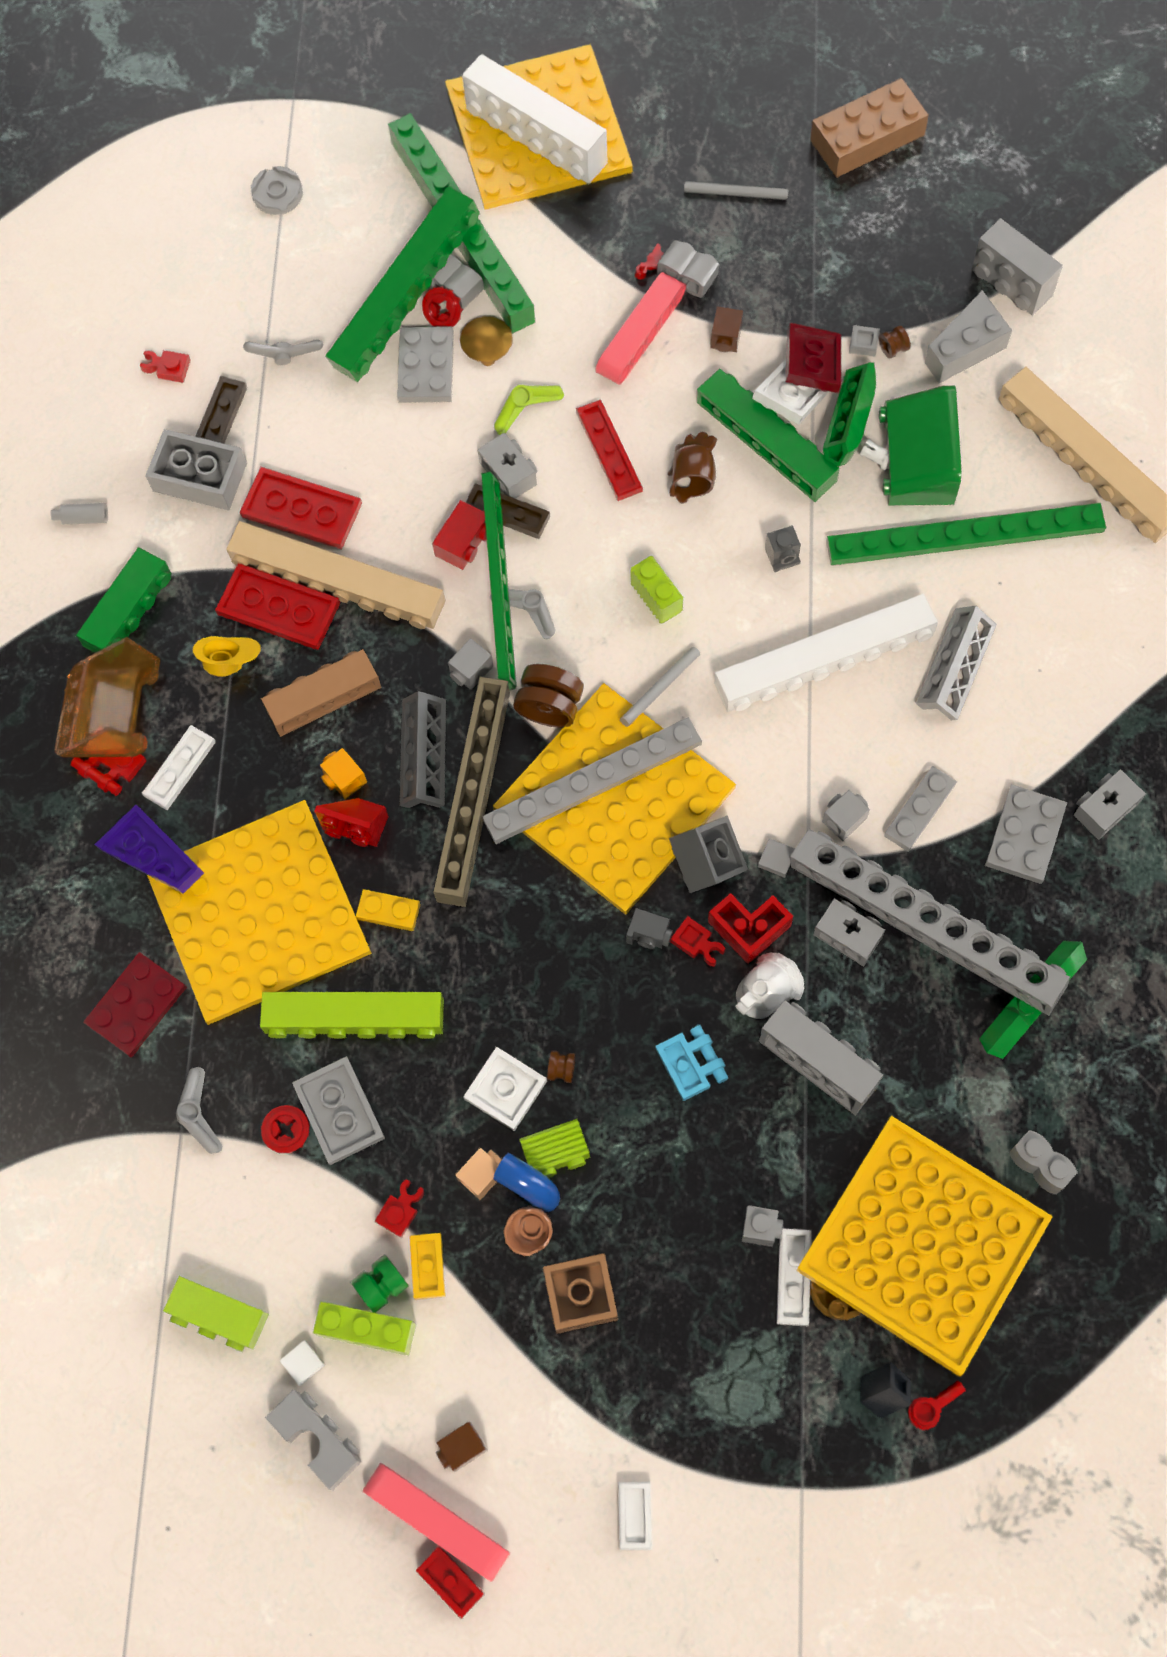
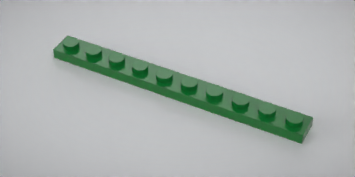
M1101 503L832 535L827 536V547L830 564L833 566L1104 533L1106 524Z

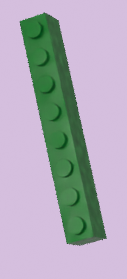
M450 186L447 187L325 357L333 368L357 383L362 376L368 373L372 362L384 351L386 343L393 333L400 329L406 315L415 308L419 297L431 286L432 279L440 269L444 268L453 250L460 246L466 232L476 224L480 212L473 199Z

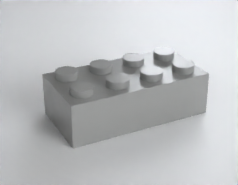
M784 1000L762 1027L759 1042L856 1116L876 1090L883 1077V1074L879 1072L881 1070L880 1067L868 1058L863 1060L855 1054V1048L843 1039L838 1041L830 1035L831 1030L820 1021L814 1023L805 1016L807 1013L801 1006L794 1002L789 1004Z

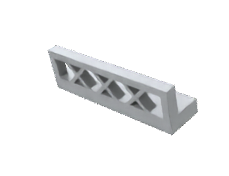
M977 606L955 608L916 702L923 710L938 709L951 721L958 720L997 625ZM979 622L985 626L981 637H979L977 629ZM970 644H972L974 653L971 661H969L967 653ZM962 668L964 679L962 684L959 685L957 674L959 669ZM951 692L953 694L954 700L952 708H950L946 704L949 693Z

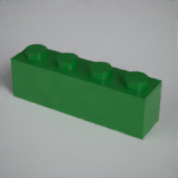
M139 547L136 549L76 634L83 647L110 662L115 655L122 651L129 634L138 628L140 619L145 611L152 608L155 597L161 588H165L170 581L172 573L166 561Z

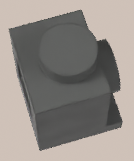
M793 525L767 533L765 551L774 572L801 563L799 558L801 544Z
M636 908L626 935L627 943L632 945L633 941L637 940L639 945L648 949L668 947L673 934V930L669 929L670 919Z

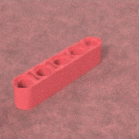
M661 272L601 355L596 365V373L619 385L622 384L683 298L686 284Z
M381 1462L362 1490L380 1505L491 1582H493L510 1554L501 1545Z

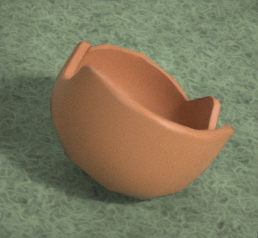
M527 1206L516 1210L510 1215L503 1231L505 1242L513 1252L523 1256H531L549 1244L553 1228L551 1219L542 1209Z

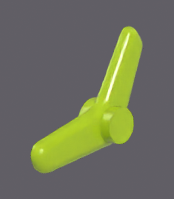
M557 385L515 386L494 424L497 434L506 433L526 406L563 399L564 392L562 388Z

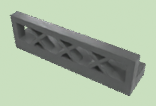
M420 691L402 699L400 806L411 808L419 803L440 808L445 803L446 699ZM427 703L436 705V717L434 719L427 710ZM429 728L436 736V743L434 745L427 738V730ZM429 754L435 761V770L433 772L426 764V757ZM428 781L435 789V797L426 795V783Z

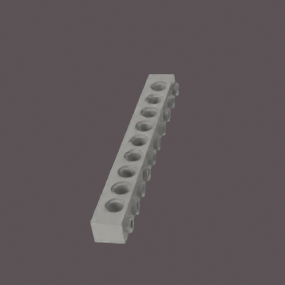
M809 829L790 856L791 868L1048 1016L1068 986L1070 977L1066 975L1065 970L1055 964L1048 965L1039 960V956L1029 949L1022 950L1016 947L1005 935L993 934L986 930V926L976 919L969 920L963 917L952 905H942L935 901L929 892L923 889L916 890L912 888L901 876L896 874L891 876L884 872L882 867L872 860L865 861L858 857L853 849L847 846L840 847L833 843L832 839L823 832L818 831L816 833ZM825 856L834 859L829 864H823L819 860ZM847 871L859 873L856 878H848L844 874ZM880 885L884 888V891L874 893L870 890V887ZM904 899L907 900L910 903V905L908 907L901 908L898 907L895 904V902ZM925 914H931L936 920L927 923L921 917ZM957 929L962 935L953 938L947 934V931ZM984 944L989 950L979 953L974 950L973 946ZM1003 959H1010L1015 963V966L1005 968L999 962ZM1036 974L1042 981L1034 984L1029 982L1026 976Z

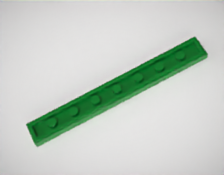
M486 472L481 473L498 680L508 681L509 690H514L517 687L500 483L493 473Z

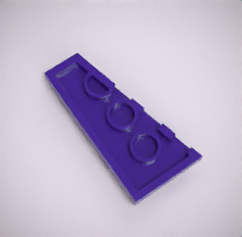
M137 805L124 815L95 844L101 851L183 894L204 874Z

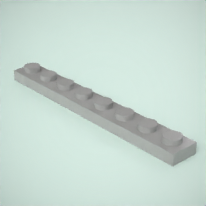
M687 717L482 816L483 821L495 844H498L702 745V740L691 720Z

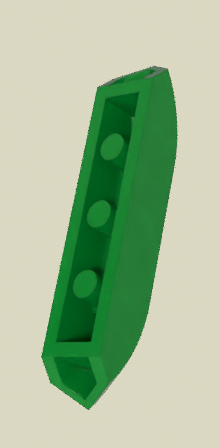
M874 362L847 369L823 445L825 460L838 467L847 464L851 460L862 440L876 391Z
M1063 941L1044 963L1048 965L1055 964L1061 967L1071 979L1087 961L1083 943ZM1036 974L1029 979V982L1034 984L1042 981ZM1014 997L980 1037L979 1040L986 1053L1003 1059L1042 1012Z

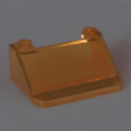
M125 637L75 664L68 675L55 743V753L61 757H135L145 752L148 746L146 736L139 732L134 734L142 686L145 684L152 685L157 681L160 658L133 640Z

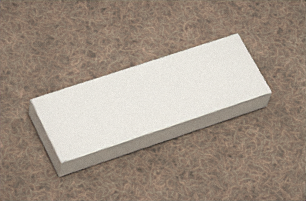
M190 725L142 792L143 796L168 810L215 744V739Z
M782 1228L779 1241L777 1324L809 1325L810 1279L796 1270L811 1247L812 1230Z

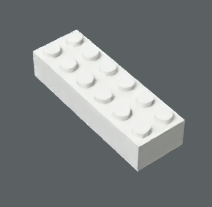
M483 54L462 74L466 108L473 116H479L493 128L500 129L508 134L512 140L523 143L533 153L544 156L553 165L562 167L570 172L574 178L581 179L588 184L607 164V130Z

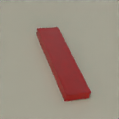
M600 399L576 408V414L617 501L643 492L641 482L602 400Z

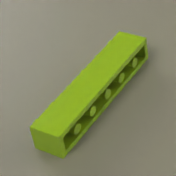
M262 992L260 1028L271 1038H286V1034H298L300 1038H315L316 1034H328L330 1038H345L346 1034H358L359 1038L369 1039L375 1038L376 1034H387L389 1038L399 1039L405 1038V1034H417L419 1038L429 1039L434 1038L435 1034H443L444 999L441 992Z

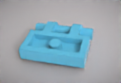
M701 1025L690 1030L695 1040L687 1043L683 1033H680L655 1046L683 1101L710 1088L706 1076L713 1074L718 1083H722L729 1078L724 1070L725 1064L722 1058L717 1057L711 1046L713 1043L709 1034L705 1035ZM701 1050L707 1064L701 1067L693 1054Z

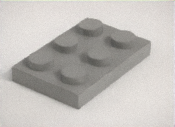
M400 327L397 393L399 403L452 402L453 327Z
M1011 784L985 866L1042 884L1067 802Z
M347 1056L292 1082L329 1165L385 1139Z

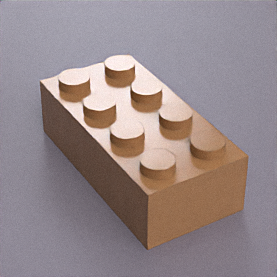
M900 78L812 121L810 141L837 178L924 136L929 115L904 80Z

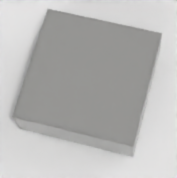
M853 325L849 353L876 357L880 329Z
M769 839L758 867L785 878L791 865L790 856L795 848Z

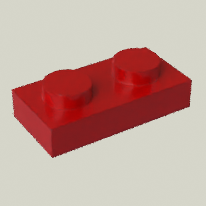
M440 1546L416 1569V1572L460 1619L485 1595Z

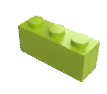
M181 1276L178 1277L163 1312L171 1315L170 1322L187 1328L188 1323L199 1327L198 1334L215 1340L216 1335L228 1339L225 1344L226 1346L243 1352L245 1347L254 1350L269 1314Z
M320 1301L313 1333L319 1337L409 1356L416 1324L410 1320Z

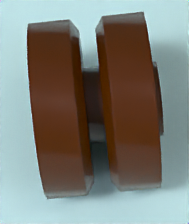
M531 664L525 667L520 681L523 688L517 691L513 703L515 711L524 718L541 725L557 728L571 726L577 712L575 704L581 699L584 683L579 677L559 667L547 664Z

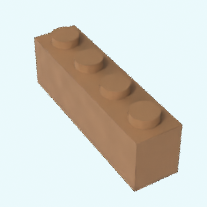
M364 649L358 652L353 651L346 654L338 662L321 666L317 672L309 676L298 677L292 684L282 689H273L261 699L281 737L380 689L381 685Z

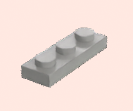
M932 766L889 826L884 837L909 852L953 790L957 781Z

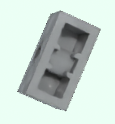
M504 432L478 449L479 462L486 472L493 473L500 483V490L505 495L516 499L537 485L536 473L538 471L532 460H526L521 454L522 450L515 439L510 440Z
M1121 769L1114 776L1108 773L1097 784L1099 789L1091 794L1088 791L1076 803L1079 807L1074 816L1098 840L1140 804L1146 795Z
M834 898L815 927L813 935L864 967L881 941L885 929L881 928V923L870 916L865 918L857 913L856 908L852 904L843 900L839 902ZM851 926L854 927L855 931L851 932V934L846 932V929H849Z

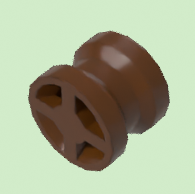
M901 325L894 327L892 332L879 334L880 347L889 359L895 357L897 352H906L911 348L909 336Z
M551 1050L547 1080L554 1081L558 1078L563 1079L566 1083H572L575 1053L569 1052L567 1055H562L558 1051Z

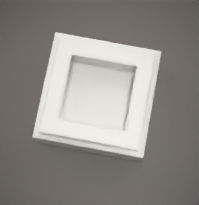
M306 1340L302 1341L280 1360L299 1386L325 1366Z

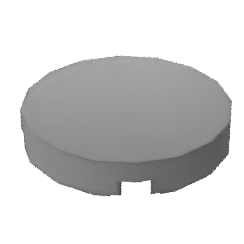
M280 166L272 167L273 170L269 171L265 169L253 179L251 185L252 199L257 208L264 213L272 215L285 214L293 210L300 203L303 196L302 184L298 175L289 168Z

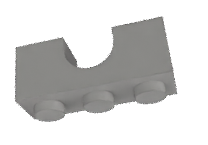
M293 1390L265 1418L287 1442L292 1443L301 1433L306 1431H312L317 1435L320 1442L319 1453L308 1466L329 1490H334L361 1463L357 1457L360 1451L348 1438L344 1442L335 1433L339 1429L338 1426L328 1415L322 1418L314 1410L318 1404L306 1391L300 1394L298 1391Z

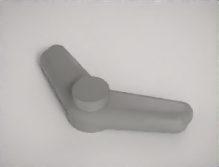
M313 340L294 346L285 342L275 343L272 346L245 342L243 349L248 353L274 358L277 365H286L291 362V357L321 350L323 342Z
M509 589L510 606L526 610L542 637L550 639L555 633V627L543 594L536 589L528 591Z
M196 1067L190 1069L176 1110L177 1120L208 1153H218L223 1148L222 1144L201 1115L200 1101L205 1071L203 1068Z

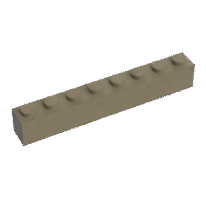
M486 677L479 678L434 888V895L438 903L466 907L483 826L482 816L486 812L510 697L508 681Z

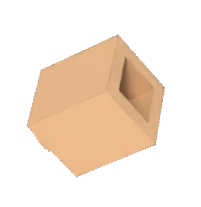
M480 1147L458 1171L456 1177L470 1192L481 1200L496 1184L493 1177L502 1159L492 1150L486 1153Z

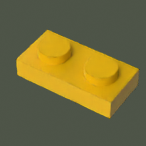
M363 889L356 918L361 921L414 931L420 901Z
M441 1233L410 1236L414 1300L446 1297Z

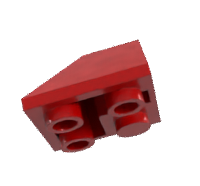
M360 798L317 805L314 810L322 829L325 830V834L340 839L341 836L350 838L354 844L361 847H367L368 845L377 847L388 819L385 806Z

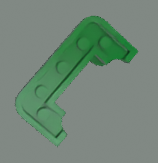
M940 386L886 400L884 406L879 407V422L884 423L888 434L889 475L888 479H883V495H888V506L954 505L961 483L962 472L956 386Z

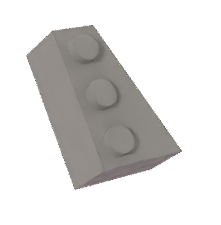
M983 290L928 347L925 365L939 383L1006 349L1012 329Z

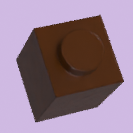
M717 306L711 333V349H717L720 352L730 351L737 353L743 322V310Z
M469 1421L436 1442L440 1450L435 1453L445 1469L451 1467L452 1471L456 1472L488 1450L473 1424Z

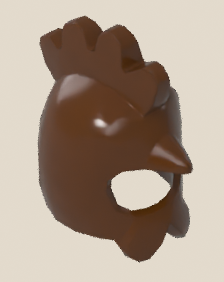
M700 432L696 437L689 434L683 444H678L675 447L672 467L667 475L673 476L669 491L670 497L675 496L679 503H687L689 498L703 496L713 490L716 480V466L712 450L717 442L716 437L713 435L708 436L706 432ZM684 477L691 479L690 485L687 488L679 487L676 482Z

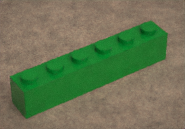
M718 369L697 389V404L811 500L816 502L837 482L840 468L825 460L824 455L818 451L816 445L812 441L805 440L800 436L793 425L785 423L778 417L775 411L753 400L754 393L750 390L746 391L740 386L733 375L726 374L721 369Z

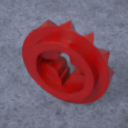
M444 286L429 290L422 301L423 314L426 320L434 327H454L461 320L460 316L463 309L459 303L460 298L453 294V290H448ZM444 301H447L445 308L448 311H445L444 313L439 315L441 312V306L439 304H441Z
M290 1105L278 1106L272 1109L262 1122V1139L271 1150L279 1154H292L295 1150L302 1148L309 1137L310 1123L306 1115L297 1107ZM278 1121L287 1126L290 1123L293 1124L291 1127L293 1139L287 1135L279 1137L281 1129L277 1123Z

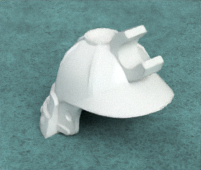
M770 952L759 956L756 963L757 966L738 985L736 991L738 1004L735 1007L742 1015L746 1014L755 1019H762L775 1012L784 1000L789 1001L792 998L795 1000L801 999L804 991L803 976L796 963L780 953Z

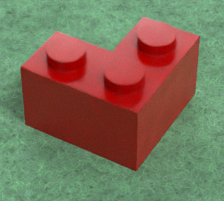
M730 893L709 912L708 923L749 964L791 927L794 916L774 896H771L751 914Z

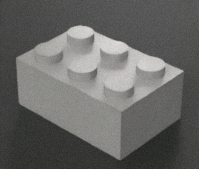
M1000 218L980 237L972 270L979 278L985 279L994 286L1000 294L1006 295L1015 302L1018 308L1033 316L1053 296L1063 265Z
M164 429L146 473V478L153 492L230 510L247 463L240 447Z

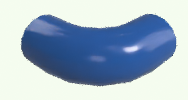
M510 1153L504 1156L494 1173L493 1180L512 1190L530 1202L535 1208L542 1209L544 1212L554 1210L559 1204L560 1193L553 1181Z

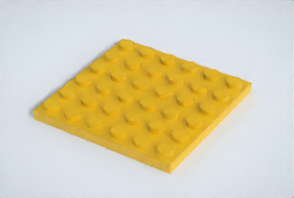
M591 44L502 66L607 130V164L590 183L633 172V165ZM463 77L445 81L446 90L484 210L588 184L581 179L574 178L570 172L562 167L553 165L544 156L533 153L523 143L512 140L508 134L500 129L493 128L479 116H473L466 108Z
M603 683L576 713L573 724L569 727L564 726L493 805V809L501 808L663 728L643 712L628 727L624 726L620 718L633 705ZM690 750L522 833L626 915L676 858L673 854L669 838L704 825L734 791L736 784Z
M306 800L183 851L204 872L184 894L148 876L205 1022L208 1025L262 1002V992H285L372 954Z
M891 1116L796 1271L961 1377L1053 1216Z

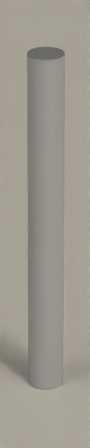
M685 181L684 192L782 200H787L788 189L689 181Z
M691 647L620 718L621 723L628 727L700 655L699 650Z

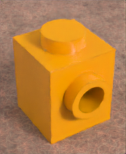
M343 748L328 754L324 758L323 763L320 764L324 774L321 776V779L330 790L335 788L344 799L367 783L364 772Z

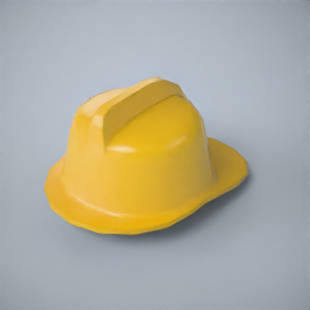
M211 636L202 638L193 646V654L202 662L204 670L211 675L219 677L229 676L238 672L242 668V664L250 662L261 652V646L256 640L243 637L226 638Z

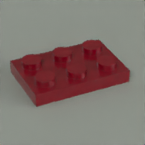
M790 322L787 329L786 382L797 386L819 389L824 392L838 393L841 387V334Z
M139 952L83 1023L132 1058L187 986Z

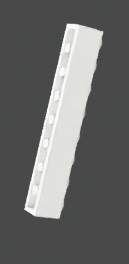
M921 594L715 672L714 684L727 712L732 710L742 711L753 702L771 700L777 696V693L782 691H795L811 680L821 681L832 672L838 670L844 672L853 668L856 663L866 660L870 662L876 660L882 653L890 650L892 652L900 651L911 642L926 641L935 633L938 621L925 595Z

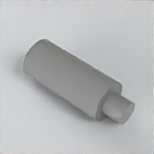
M106 503L61 505L60 509L51 510L52 521L61 520L63 525L107 523L108 509Z

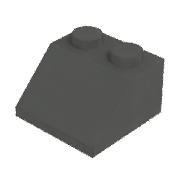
M728 816L669 838L673 854L676 856L689 893L718 884L748 870Z

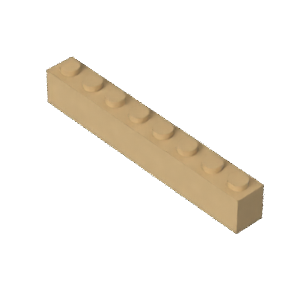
M1024 367L1002 386L998 399L1001 401L1002 406L1006 410L1013 412L1020 419L1024 427L1031 429L1037 434L1041 442L1045 446L1051 447L1065 464L1074 468L1079 473L1080 478L1084 482L1090 483L1104 500L1112 503L1123 518L1130 520L1136 525L1144 537L1150 538L1156 544L1167 534V494L1028 367Z
M241 521L238 522L226 548L232 563L236 566L240 563L268 574L282 577L288 581L305 585L311 589L326 592L339 598L340 602L348 603V601L358 603V606L366 611L373 612L375 609L384 612L386 617L393 620H399V618L408 620L412 626L419 629H425V627L434 629L446 602L442 589Z

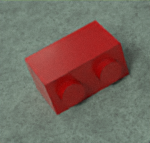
M460 500L432 543L434 555L461 570L465 568L468 562H473L477 555L479 544L481 541L487 540L485 512Z

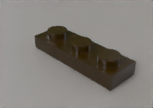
M220 376L195 437L225 444L247 390L245 382Z
M475 483L465 503L484 512L483 488ZM501 493L503 526L540 539L550 519V511Z

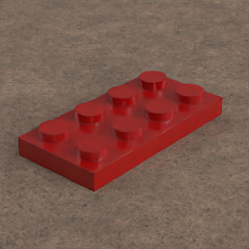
M260 467L239 513L241 518L342 550L362 506V500L340 491Z
M238 563L215 611L217 615L319 650L340 605V600L329 594Z

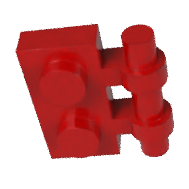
M100 727L83 748V751L90 756L89 759L83 761L79 757H75L71 761V766L77 769V773L83 778H90L96 782L97 787L104 792L109 791L117 796L122 790V786L116 783L118 779L122 777L130 783L147 760L143 755ZM102 764L110 769V771L103 774L97 768Z

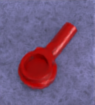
M957 1380L934 1398L919 1397L915 1399L908 1408V1418L911 1424L920 1430L933 1428L939 1421L941 1409L965 1392L961 1382Z

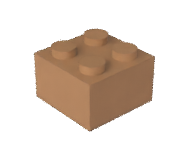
M605 1254L543 1267L557 1333L618 1320Z

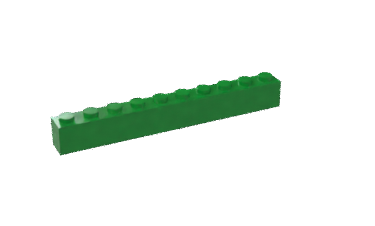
M411 113L388 123L391 144L432 208L448 186L461 192ZM478 219L476 224L466 232L462 243L457 248L469 267L482 277L485 292L513 334L535 323L534 304Z

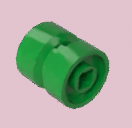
M386 1254L371 1264L372 1270L370 1272L363 1271L350 1281L373 1313L378 1312L388 1304V1297L390 1295L396 1297L409 1287L406 1280Z

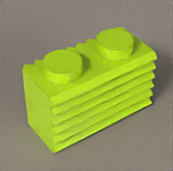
M649 556L631 567V586H634V590H637V594H640V598H643L646 606L650 607L649 611H653V615H656L659 623L663 624L683 611L684 597L653 556Z
M578 1119L520 1139L527 1163L548 1178L557 1174L556 1169L568 1166L569 1170L586 1164L585 1159L590 1158Z

